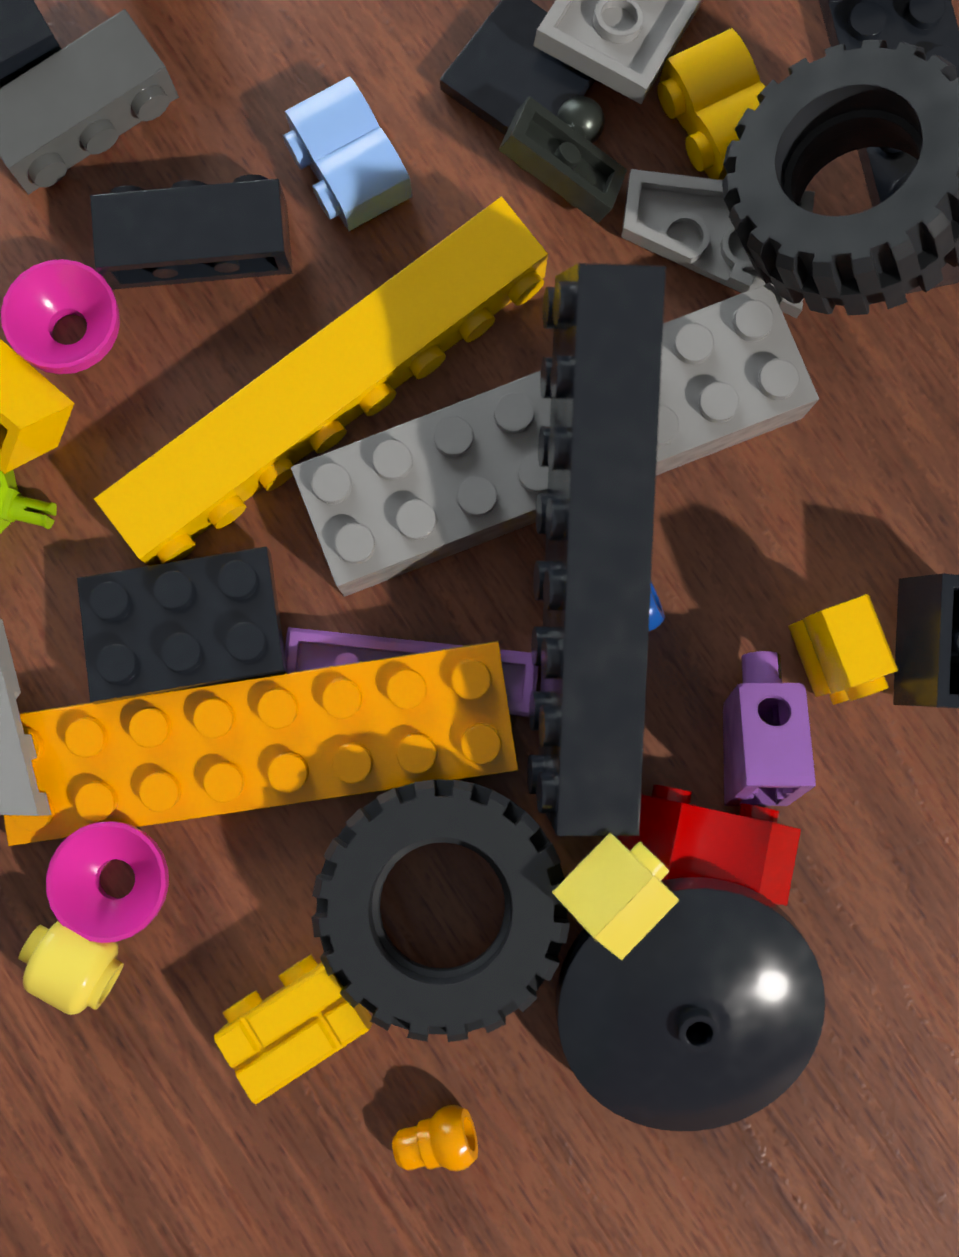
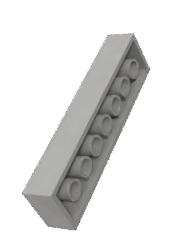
M770 283L663 323L656 475L798 421L819 400V396ZM541 371L291 467L336 586L344 597L536 523L538 494H548V467L539 466L538 438L540 427L550 426L551 399L541 397Z

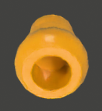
M447 1105L440 1108L432 1118L420 1120L417 1126L399 1130L393 1137L392 1150L397 1165L407 1171L425 1166L430 1170L444 1167L450 1171H461L468 1168L477 1159L478 1141L474 1123L468 1110L458 1105Z

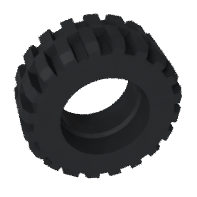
M863 40L862 48L847 50L845 44H840L824 49L826 56L809 63L805 57L788 68L790 76L779 84L773 79L758 94L757 99L760 105L755 111L748 108L735 128L739 141L732 140L727 147L723 163L727 172L722 181L723 198L730 212L729 218L755 271L765 284H773L778 295L792 304L800 303L805 298L810 311L831 314L835 305L844 306L848 316L863 315L869 313L870 304L884 301L886 302L887 309H891L907 303L905 293L920 286L923 292H928L942 282L944 279L941 268L947 263L952 267L959 266V77L957 78L956 67L938 55H933L926 61L924 48L900 42L896 50L888 49L886 40ZM868 147H888L906 152L918 160L914 171L896 193L884 202L866 211L846 216H824L811 213L799 207L802 195L814 176L828 163L848 152Z
M434 779L414 782L377 796L374 801L365 807L360 808L345 822L347 825L336 838L332 839L323 856L326 858L321 873L315 879L312 896L317 897L316 914L312 916L314 937H320L324 953L320 956L327 975L335 973L343 985L340 994L353 1008L361 1004L373 1014L370 1021L387 1031L391 1024L409 1030L407 1038L427 1042L429 1034L447 1035L448 1042L468 1040V1032L485 1027L487 1033H490L506 1025V1017L518 1008L524 1012L538 998L536 991L545 979L551 981L560 963L558 955L562 943L567 942L570 922L567 919V908L552 893L565 880L560 865L561 860L553 844L541 829V826L525 810L509 798L481 785L458 780ZM453 843L469 848L489 863L502 885L505 900L504 917L495 940L480 956L457 967L433 968L409 959L391 942L381 919L380 899L387 875L400 858L423 845Z

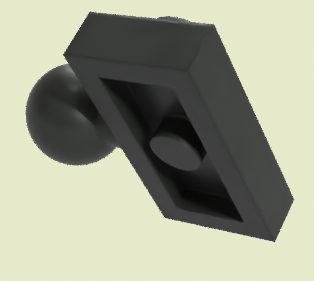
M529 96L516 111L499 148L500 152L513 160L521 169L532 174L562 196L570 205L578 208L597 223L613 209L627 172L626 168L593 144L603 131L604 114L596 101L585 96H576L567 100L560 107L557 116Z

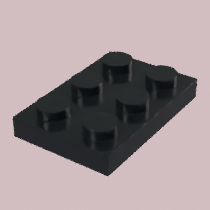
M267 546L77 578L90 702L94 705L151 694L288 673L272 558Z

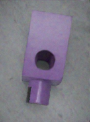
M771 651L746 653L741 657L743 683L737 684L725 700L723 706L724 806H740L741 803L755 806H789L816 786L806 688L800 683H782L781 655L779 653Z

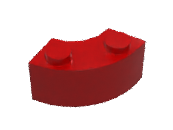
M653 784L651 796L641 795L639 835L617 836V839L629 851L640 841L670 871L661 881L682 877L720 879L750 888L775 904L787 906L801 829L778 824L780 812L778 810L741 803L739 815L690 805L692 795L690 791Z

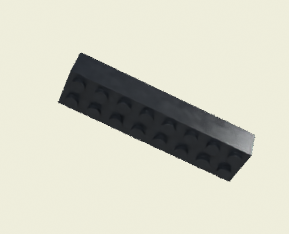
M578 263L556 275L555 287H546L544 292L543 326L544 329H553L552 357H543L540 374L541 397L551 399L550 426H541L538 438L539 466L548 467V494H538L536 503V530L538 534H546L545 561H536L534 567V597L536 601H544L543 627H533L531 640L533 666H541V691H532L530 694V728L532 731H539L538 755H529L527 785L529 794H536L538 812L546 814L557 836H607L610 832L614 836L639 835L666 266Z

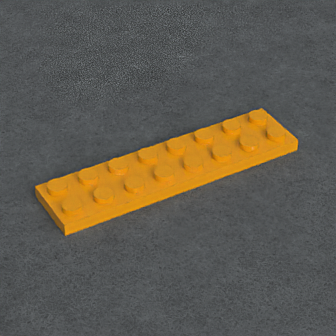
M499 641L151 694L95 705L84 703L19 713L24 734H32L37 758L31 761L39 793L46 792L52 815H3L8 846L67 838L81 827L96 822L116 821L130 824L134 827L389 790L419 781L434 779L456 780L517 771L518 766Z

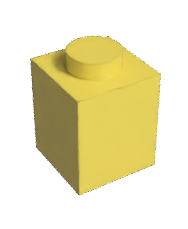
M611 832L552 892L594 939L621 960L679 901L661 882L670 871L640 841L629 851Z

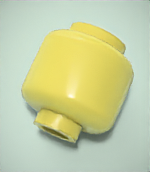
M59 921L54 923L50 929L39 925L31 933L19 954V960L27 964L23 975L24 989L66 1014H79L87 1006L97 1010L110 993L124 965L123 962L117 960L118 943L89 941L66 928Z

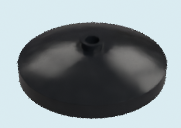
M704 877L668 879L661 882L679 901L622 960L594 939L585 928L578 934L565 957L557 982L555 1011L559 1037L567 1062L580 1084L593 1098L613 1113L631 1122L660 1130L682 1132L714 1129L735 1123L762 1110L788 1090L801 1075L817 1047L825 1018L824 983L815 955L800 929L779 906L750 888L720 879Z

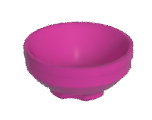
M65 259L45 261L21 273L10 285L4 296L1 308L2 328L7 341L15 352L32 366L55 374L77 373L101 361L111 350L118 336L120 326L119 309L115 295L103 276L87 265ZM67 315H77L87 321V330L84 337L72 345L60 344L53 338L55 324Z
M116 821L96 822L81 827L70 834L56 849L49 863L46 876V894L51 910L58 921L83 938L97 943L117 942L132 937L146 928L158 915L166 900L169 887L168 866L165 856L157 843L144 831L130 824ZM114 859L128 863L135 874L134 887L124 898H115L108 895L100 884L102 869L108 862Z

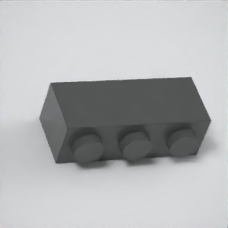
M126 9L120 11L0 89V157L28 195L38 188L54 185L64 177L67 169L91 154H100L108 150L115 144L118 136L142 121H151L159 117L167 109L169 103L179 98L166 66Z

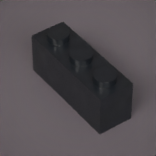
M250 174L237 177L232 183L210 185L197 180H183L174 183L171 188L145 190L141 187L126 185L115 187L108 194L90 195L95 268L112 290L293 274L288 208L279 178L268 179L261 175Z

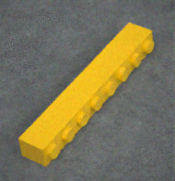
M501 196L95 497L94 500L141 561L149 566L181 561L195 548L196 544L193 541L211 526L220 529L236 520L245 511L246 505L244 502L263 487L266 491H271L284 484L293 476L291 467L313 450L320 454L332 448L345 436L347 432L345 426L362 413L372 416L384 409L395 398L397 393L394 389L413 375L417 379H422L432 373L445 360L446 355L444 352L462 338L466 342H471L480 337L495 322L493 315L510 302H513L515 306H519L532 298L544 285L543 278L546 274L548 253Z

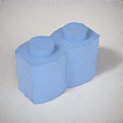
M350 76L285 111L291 130L283 135L285 144L299 169L301 170L310 165L320 181L312 185V188L329 220L339 215L348 231H351L413 197L410 177L399 155L384 131L380 128L367 101Z

